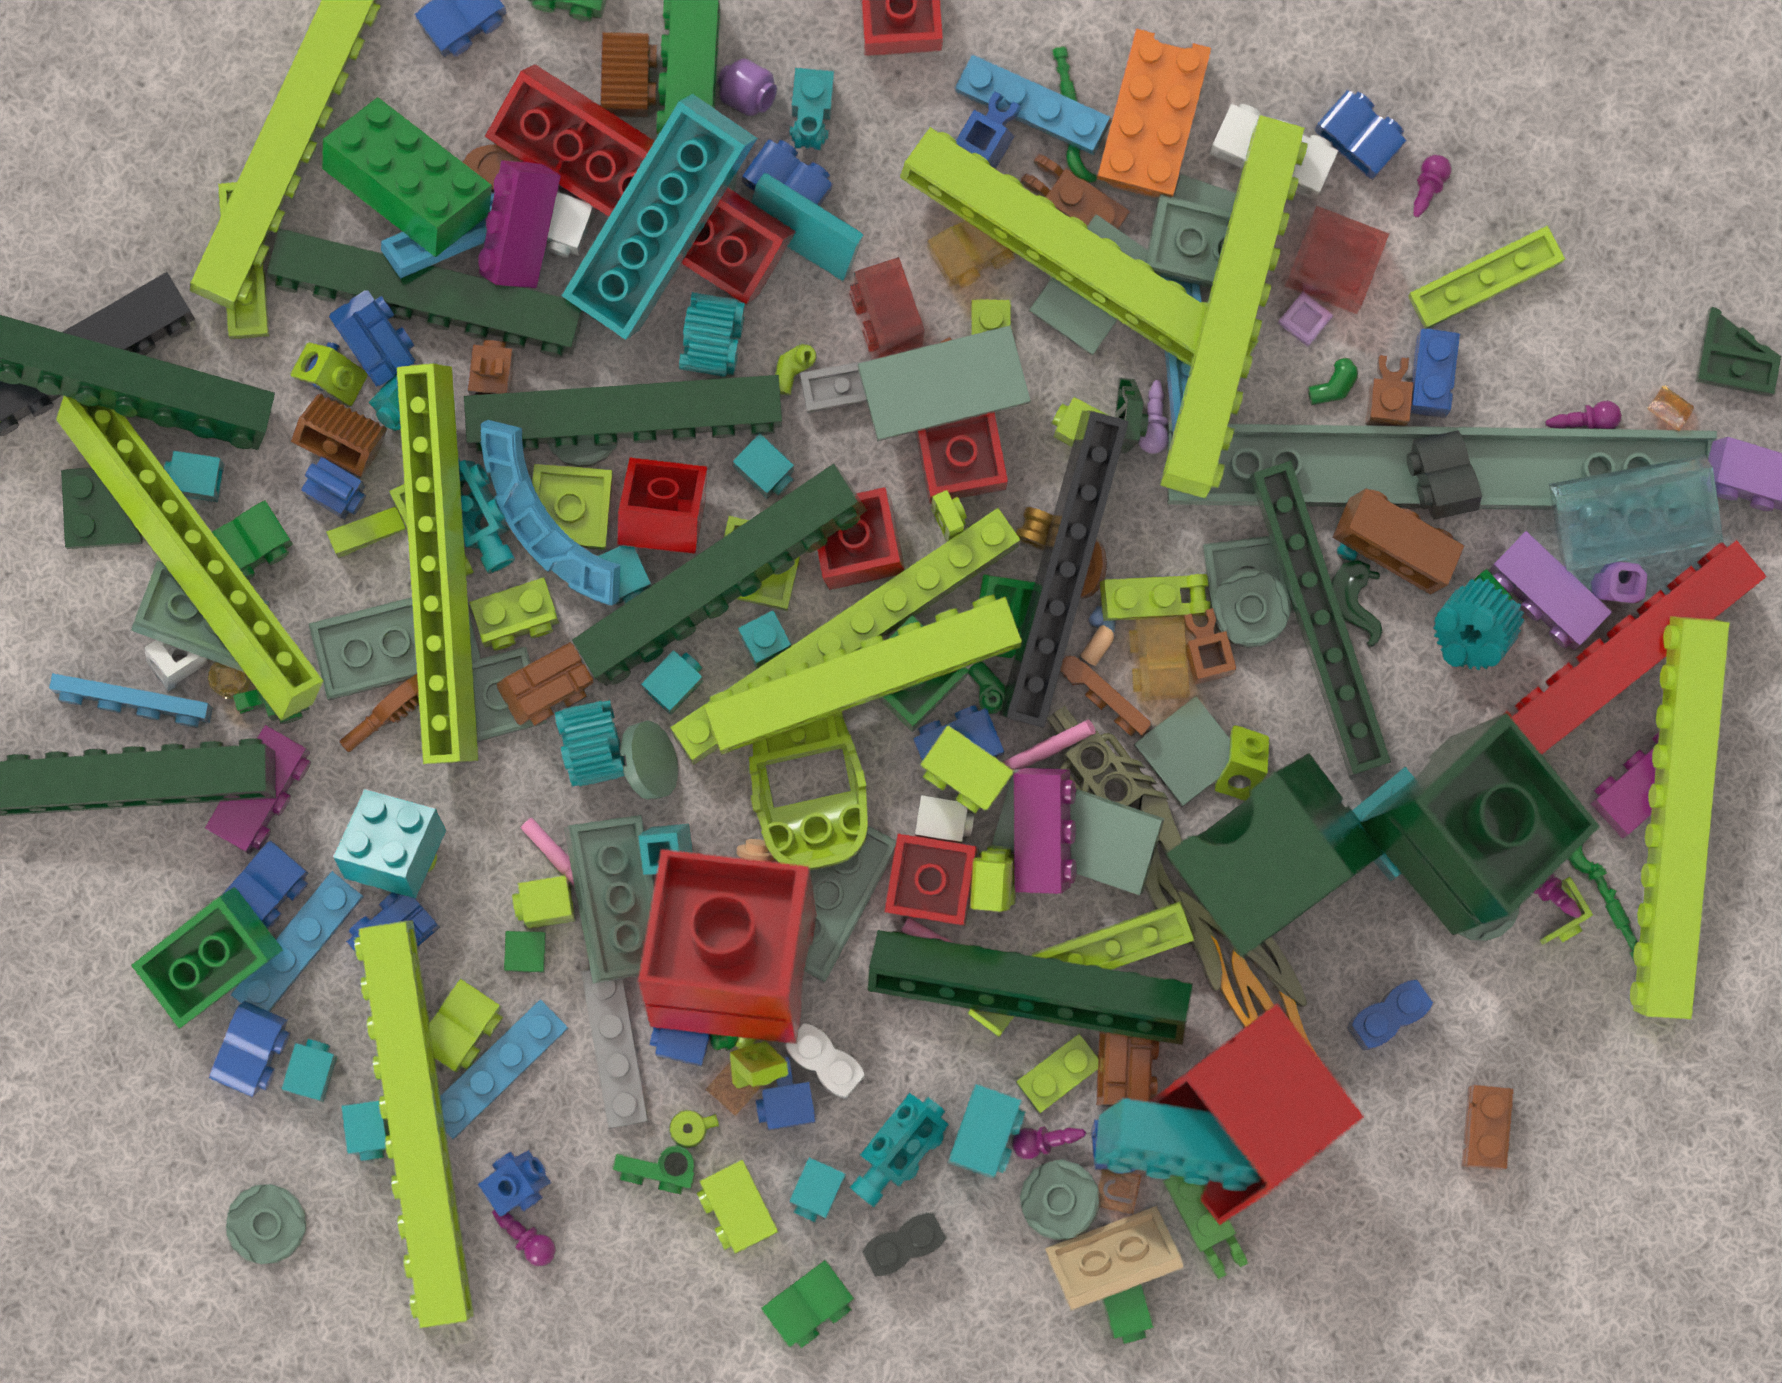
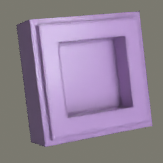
M1303 291L1280 318L1278 324L1309 347L1332 319L1333 315Z

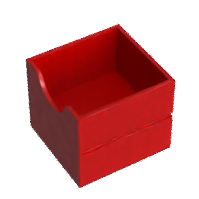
M661 850L638 979L650 1027L797 1043L801 1018L804 968L808 949L813 942L817 917L809 866Z
M1277 1003L1148 1101V1103L1213 1113L1261 1175L1262 1179L1259 1182L1253 1183L1243 1191L1223 1188V1183L1209 1181L1205 1185L1200 1197L1201 1202L1219 1225L1274 1190L1364 1118L1361 1111Z

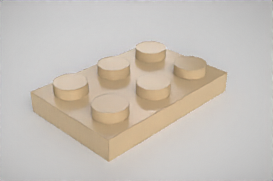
M1157 1206L1045 1248L1049 1262L1070 1310L1184 1268L1181 1256Z

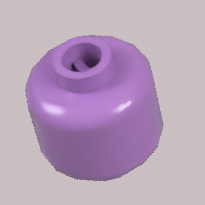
M745 58L736 60L732 65H726L718 76L717 84L720 86L719 95L721 101L747 116L767 111L777 94V86L774 85L773 74Z

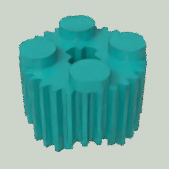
M692 292L691 304L687 308L683 330L684 351L683 354H680L679 369L726 377V375L734 376L738 359L737 349L739 340L737 339L742 337L745 303L738 302V299Z
M1478 578L1476 582L1471 579L1465 587L1463 585L1460 586L1439 610L1434 620L1435 625L1433 629L1436 630L1434 637L1439 638L1436 642L1437 645H1442L1440 650L1443 652L1442 657L1444 661L1452 667L1468 665L1469 669L1476 667L1477 670H1480L1482 666L1484 669H1488L1489 666H1496L1507 654L1521 632L1519 628L1524 623V619L1521 618L1524 612L1519 610L1521 604L1516 603L1513 599L1509 600V595H1503L1502 589L1495 590V585L1490 583L1489 579H1486L1484 582L1481 578Z
M610 700L570 707L555 712L559 735H562L564 745L561 746L562 758L565 769L568 770L572 787H581L625 776L623 772L625 761L624 756H621L620 753L621 741L618 737L616 725L612 721L615 715Z

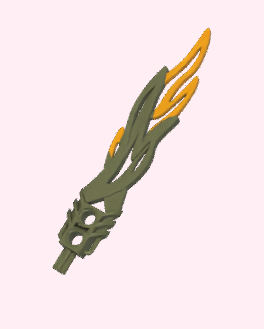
M1065 705L1047 718V721L1057 734L1079 724ZM1096 730L1095 734L1067 747L1069 751L1063 755L1062 759L1065 762L1061 765L1060 769H1071L1080 781V787L1075 782L1076 789L1108 799L1104 790L1106 783L1118 782L1123 786L1125 795L1123 800L1117 803L1129 806L1141 797L1139 810L1165 818L1158 840L1165 855L1182 842L1167 802L1169 798L1165 793L1156 791L1151 784L1155 785L1157 782L1153 777L1144 775L1140 771V769H1145L1146 767L1141 761L1132 759L1113 734L1104 733L1100 735ZM1106 741L1111 743L1120 756H1116ZM1085 750L1096 751L1101 758L1100 768L1090 770L1083 766L1081 762L1082 752ZM1156 847L1145 884L1146 892L1156 910L1169 905L1161 892L1160 886L1168 893L1174 903L1182 901L1195 936V940L1190 943L1197 954L1210 988L1213 991H1217L1220 988L1223 996L1244 1028L1258 1018L1247 987L1259 1001L1265 1012L1274 1006L1268 993L1248 967L1245 956L1265 974L1267 979L1277 989L1283 1001L1287 1017L1313 1049L1304 1031L1297 1005L1304 1007L1307 1004L1302 986L1274 939L1270 937L1263 942L1272 959L1261 945L1243 957L1235 947L1232 949L1231 968L1248 1015L1247 1018L1232 990L1220 947L1211 929L1231 945L1233 944L1208 910L1188 894L1175 890L1165 873L1158 847ZM1166 855V857L1168 858V860H1169V862L1171 863V865L1173 866V868H1174V869L1176 870V872L1180 875V877L1186 882V880L1183 878V876L1180 874V872L1177 870V868H1176V867L1174 866V864L1171 862V860L1169 859V857Z

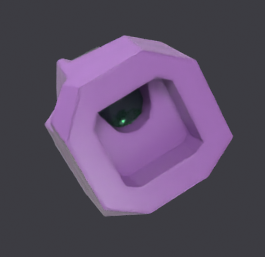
M1609 560L1590 582L1591 592L1598 599L1639 603L1645 599L1648 575L1639 564Z

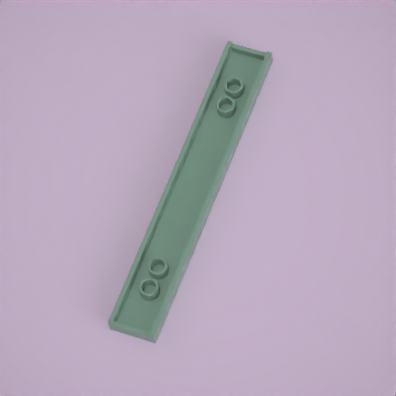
M1169 423L1167 428L1169 435L1167 455L1173 436L1172 423ZM1228 424L1227 427L1234 428L1228 451L1221 450L1218 463L1225 465L1219 487L1212 486L1206 499L1167 488V505L1259 506L1249 476L1254 472L1291 461L1307 507H1346L1350 497L1367 488L1383 493L1389 502L1400 508H1422L1418 496V487L1421 484L1417 476H1411L1406 459L1407 453H1411L1413 440L1459 430L1467 448L1470 464L1479 482L1482 494L1479 509L1714 512L1718 508V500H1716L1714 495L1715 490L1702 487L1712 441L1717 439V431Z

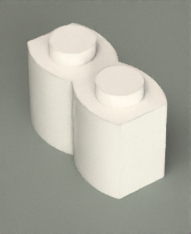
M803 1023L798 1030L797 1043H786L787 1052L792 1060L801 1068L816 1073L824 1088L837 1097L847 1099L865 1077L859 1063L849 1054L834 1049L826 1034L815 1026Z

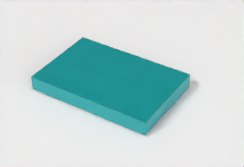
M764 173L756 184L751 203L796 231L787 246L788 248L841 281H844L854 263L864 236L863 233L769 174Z

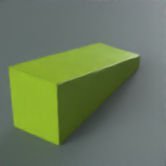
M395 506L326 531L335 554L338 558H341L406 530V527Z

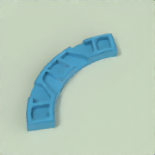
M491 420L481 423V446L486 473L490 472L492 483L497 493L494 496L497 505L519 542L546 571L552 570L560 578L568 582V587L574 591L610 606L619 602L620 565L602 559L581 547L556 524L541 503L525 463L522 428Z

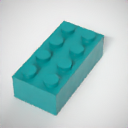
M1123 1098L1099 1115L1095 1163L1107 1164V1169L1110 1171L1125 1173L1131 1172L1132 1169L1146 1171V1176L1159 1179L1176 1175L1185 1177L1184 1181L1186 1183L1204 1185L1208 1184L1209 1181L1223 1183V1188L1234 1191L1246 1190L1248 1186L1262 1179L1261 1175L1213 1113Z

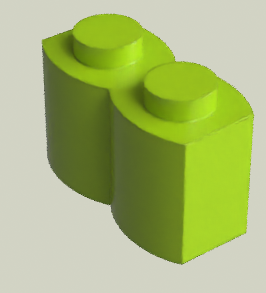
M987 846V851H982L979 857L973 859L970 907L977 910L1007 911L1010 910L1011 905L1016 904L1014 854H1011L1010 847Z
M460 979L429 1023L434 1058L454 1072L458 1073L461 1067L468 1070L481 1051L476 1047L484 1033L490 1037L501 1023L503 1016L498 1013L502 1006Z

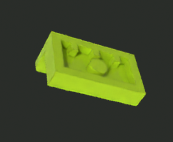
M544 577L469 602L484 648L492 646L493 651L511 647L516 644L515 638L529 633L531 638L550 634L553 632L552 626L559 624Z

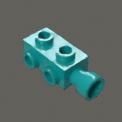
M458 457L464 543L467 548L480 549L483 555L480 560L486 572L491 574L509 566L515 561L509 545H504L499 537L509 531L510 528L487 486L490 484V479L485 469L479 463L476 464L475 461H460ZM466 482L471 489L468 495L463 493V485ZM483 516H485L489 524L484 529L480 524Z
M909 1092L861 1152L860 1156L872 1166L863 1177L859 1175L849 1188L874 1208L884 1196L881 1192L890 1181L900 1187L904 1181L914 1178L919 1171V1162L928 1150L937 1148L943 1142L944 1130L949 1124L941 1117L946 1111L928 1096L922 1102Z

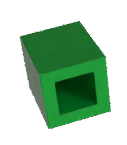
M1141 1284L1101 1299L1113 1339L1122 1337L1123 1344L1147 1338L1145 1330L1153 1328Z

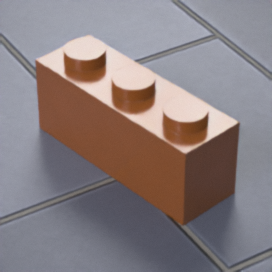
M1367 488L1349 498L1332 537L1430 595L1448 586L1464 548V545L1454 540L1452 534L1448 531L1430 526L1423 522L1417 513L1408 509H1401L1389 502L1383 493Z

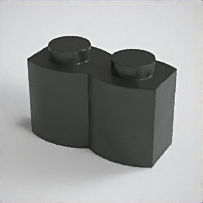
M1459 430L1413 440L1411 453H1407L1406 459L1411 476H1417L1421 484L1418 487V496L1423 510L1428 509L1433 520L1479 510L1482 494L1477 476L1470 464L1466 445Z
M923 1213L906 1221L898 1232H887L876 1236L866 1244L862 1253L874 1276H886L901 1269L910 1258L922 1257L934 1252L944 1243L946 1236L934 1213Z

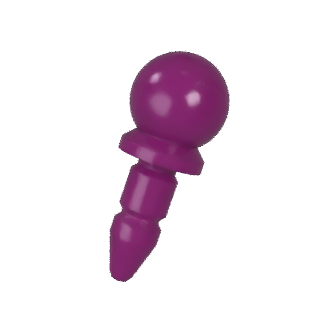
M1431 155L1421 165V174L1417 179L1420 189L1413 204V215L1416 218L1420 217L1428 209L1434 194L1442 191L1444 183L1451 176V164L1442 155Z
M1601 401L1594 407L1585 405L1584 413L1580 411L1568 413V415L1558 414L1546 420L1545 425L1549 428L1566 429L1567 427L1578 428L1584 425L1587 426V429H1615L1621 422L1622 413L1619 406L1614 402Z
M1553 873L1534 894H1539V898L1544 902L1551 900L1564 913L1579 918L1581 911L1577 903L1572 898H1569V895L1561 889L1562 881L1558 877H1554Z
M1045 1126L1039 1127L1038 1130L1028 1127L1022 1128L1016 1136L1014 1135L1012 1147L1017 1156L1023 1159H1033L1041 1152L1043 1154H1050L1051 1147L1064 1145L1065 1143L1071 1144L1086 1136V1131L1071 1127L1048 1131Z
M493 1209L492 1214L498 1225L502 1229H506L511 1237L519 1241L515 1248L518 1251L524 1250V1256L530 1264L540 1267L549 1264L553 1260L556 1248L551 1238L546 1235L537 1234L535 1227L527 1231L526 1227L518 1220H514L511 1214L507 1213L499 1217L495 1209Z

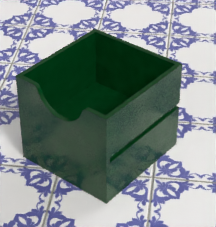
M1507 712L1449 737L1429 756L1430 762L1414 779L1398 792L1381 802L1360 822L1367 833L1452 935L1510 916L1600 828V825Z
M1310 753L1275 771L1251 790V797L1197 836H1189L1166 853L1242 957L1278 933L1384 854L1382 849L1360 824L1361 821L1350 806L1345 807L1341 801L1344 798Z

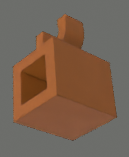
M485 340L483 341V346L473 345L468 383L469 396L510 393L514 353L511 348H506V343Z
M1379 355L1377 371L1381 379L1374 378L1369 386L1366 425L1407 426L1410 421L1413 382L1401 380L1408 370L1409 358L1402 357L1399 363L1400 369L1396 372H1391L1386 367L1387 356Z
M1213 608L1205 610L1207 625L1204 627H1198L1194 624L1192 614L1184 615L1183 617L1186 629L1194 636V639L1188 641L1184 648L1195 685L1232 676L1236 671L1227 632L1214 634L1216 617Z

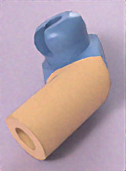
M1097 606L1088 619L1089 623L1098 629L1080 654L1085 661L1093 666H1096L1113 642L1116 620L1103 621L1102 606Z

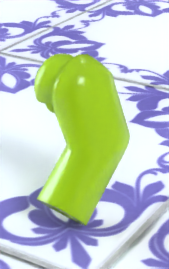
M800 344L779 357L775 375H779L780 394L791 395L794 377L814 364L817 353L812 346Z

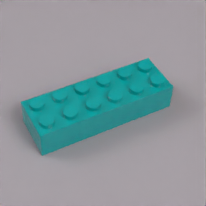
M694 94L680 100L561 296L625 340L640 331L758 138Z

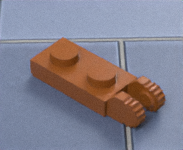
M1042 154L1037 155L1034 163L1040 170L1057 179L1052 189L1050 190L1035 176L1026 173L1020 180L1022 185L1037 195L1048 198L1057 210L1068 217L1080 219L1087 226L1095 214H1097L1119 230L1130 214V210L1085 180L1077 178L1067 168L1063 170L1056 162Z
M1070 655L1063 659L1060 672H1062L1061 674H1063L1064 678L1067 677L1066 679L1072 685H1085L1089 690L1084 695L1100 710H1103L1106 705L1118 715L1114 722L1129 736L1137 732L1143 737L1152 728V723L1086 663L1080 661L1079 657L1076 658L1075 655Z

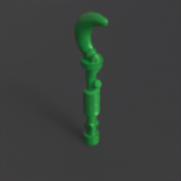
M1067 47L1052 49L1053 60L1057 61L1058 65L1056 71L1060 75L1061 80L1059 83L1060 94L1078 102L1074 81L1070 80L1069 76L1070 66L1066 61L1069 57ZM1069 144L1066 151V159L1073 175L1088 183L1096 182L1098 175L1090 172L1084 166L1080 156L1081 149Z
M1581 845L1568 858V861L1579 872L1589 874L1587 875L1589 881L1594 879L1601 896L1606 902L1605 908L1616 929H1620L1632 951L1630 955L1634 961V947L1638 941L1629 926L1631 921L1625 913L1620 900L1615 899L1617 890L1612 888L1609 890L1603 876L1607 874L1606 868H1603L1599 863L1594 864L1593 861L1587 860L1583 853V845Z

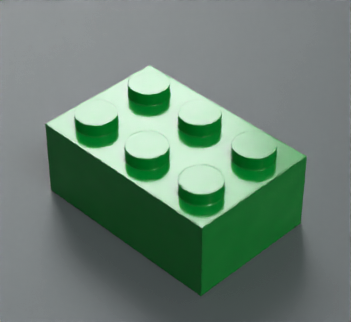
M233 887L212 901L131 964V966L180 1029L273 959L283 949L237 888Z

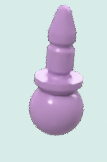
M1155 380L1149 391L1147 433L1145 437H1140L1138 443L1142 450L1150 454L1163 451L1169 441V435L1165 429L1168 425V419L1162 417L1164 392L1160 380Z

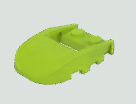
M839 712L752 744L753 756L749 757V774L751 775L752 795L750 796L753 811L756 812L762 828V836L772 856L779 863L809 866L810 870L834 866L855 856L863 847L868 835L866 781L853 740L845 724L843 713ZM837 749L843 750L851 791L774 808L766 765Z

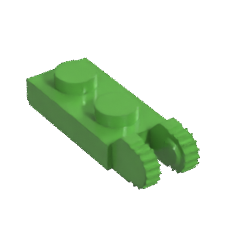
M1173 1175L1164 1180L1163 1183L1199 1252L1203 1251L1217 1279L1224 1277L1226 1273L1221 1259L1217 1257L1212 1246L1223 1240L1226 1241L1234 1262L1240 1268L1248 1264L1246 1256L1234 1236L1236 1232L1229 1219L1219 1225L1201 1202L1200 1197L1206 1184L1186 1183L1184 1181L1185 1177Z

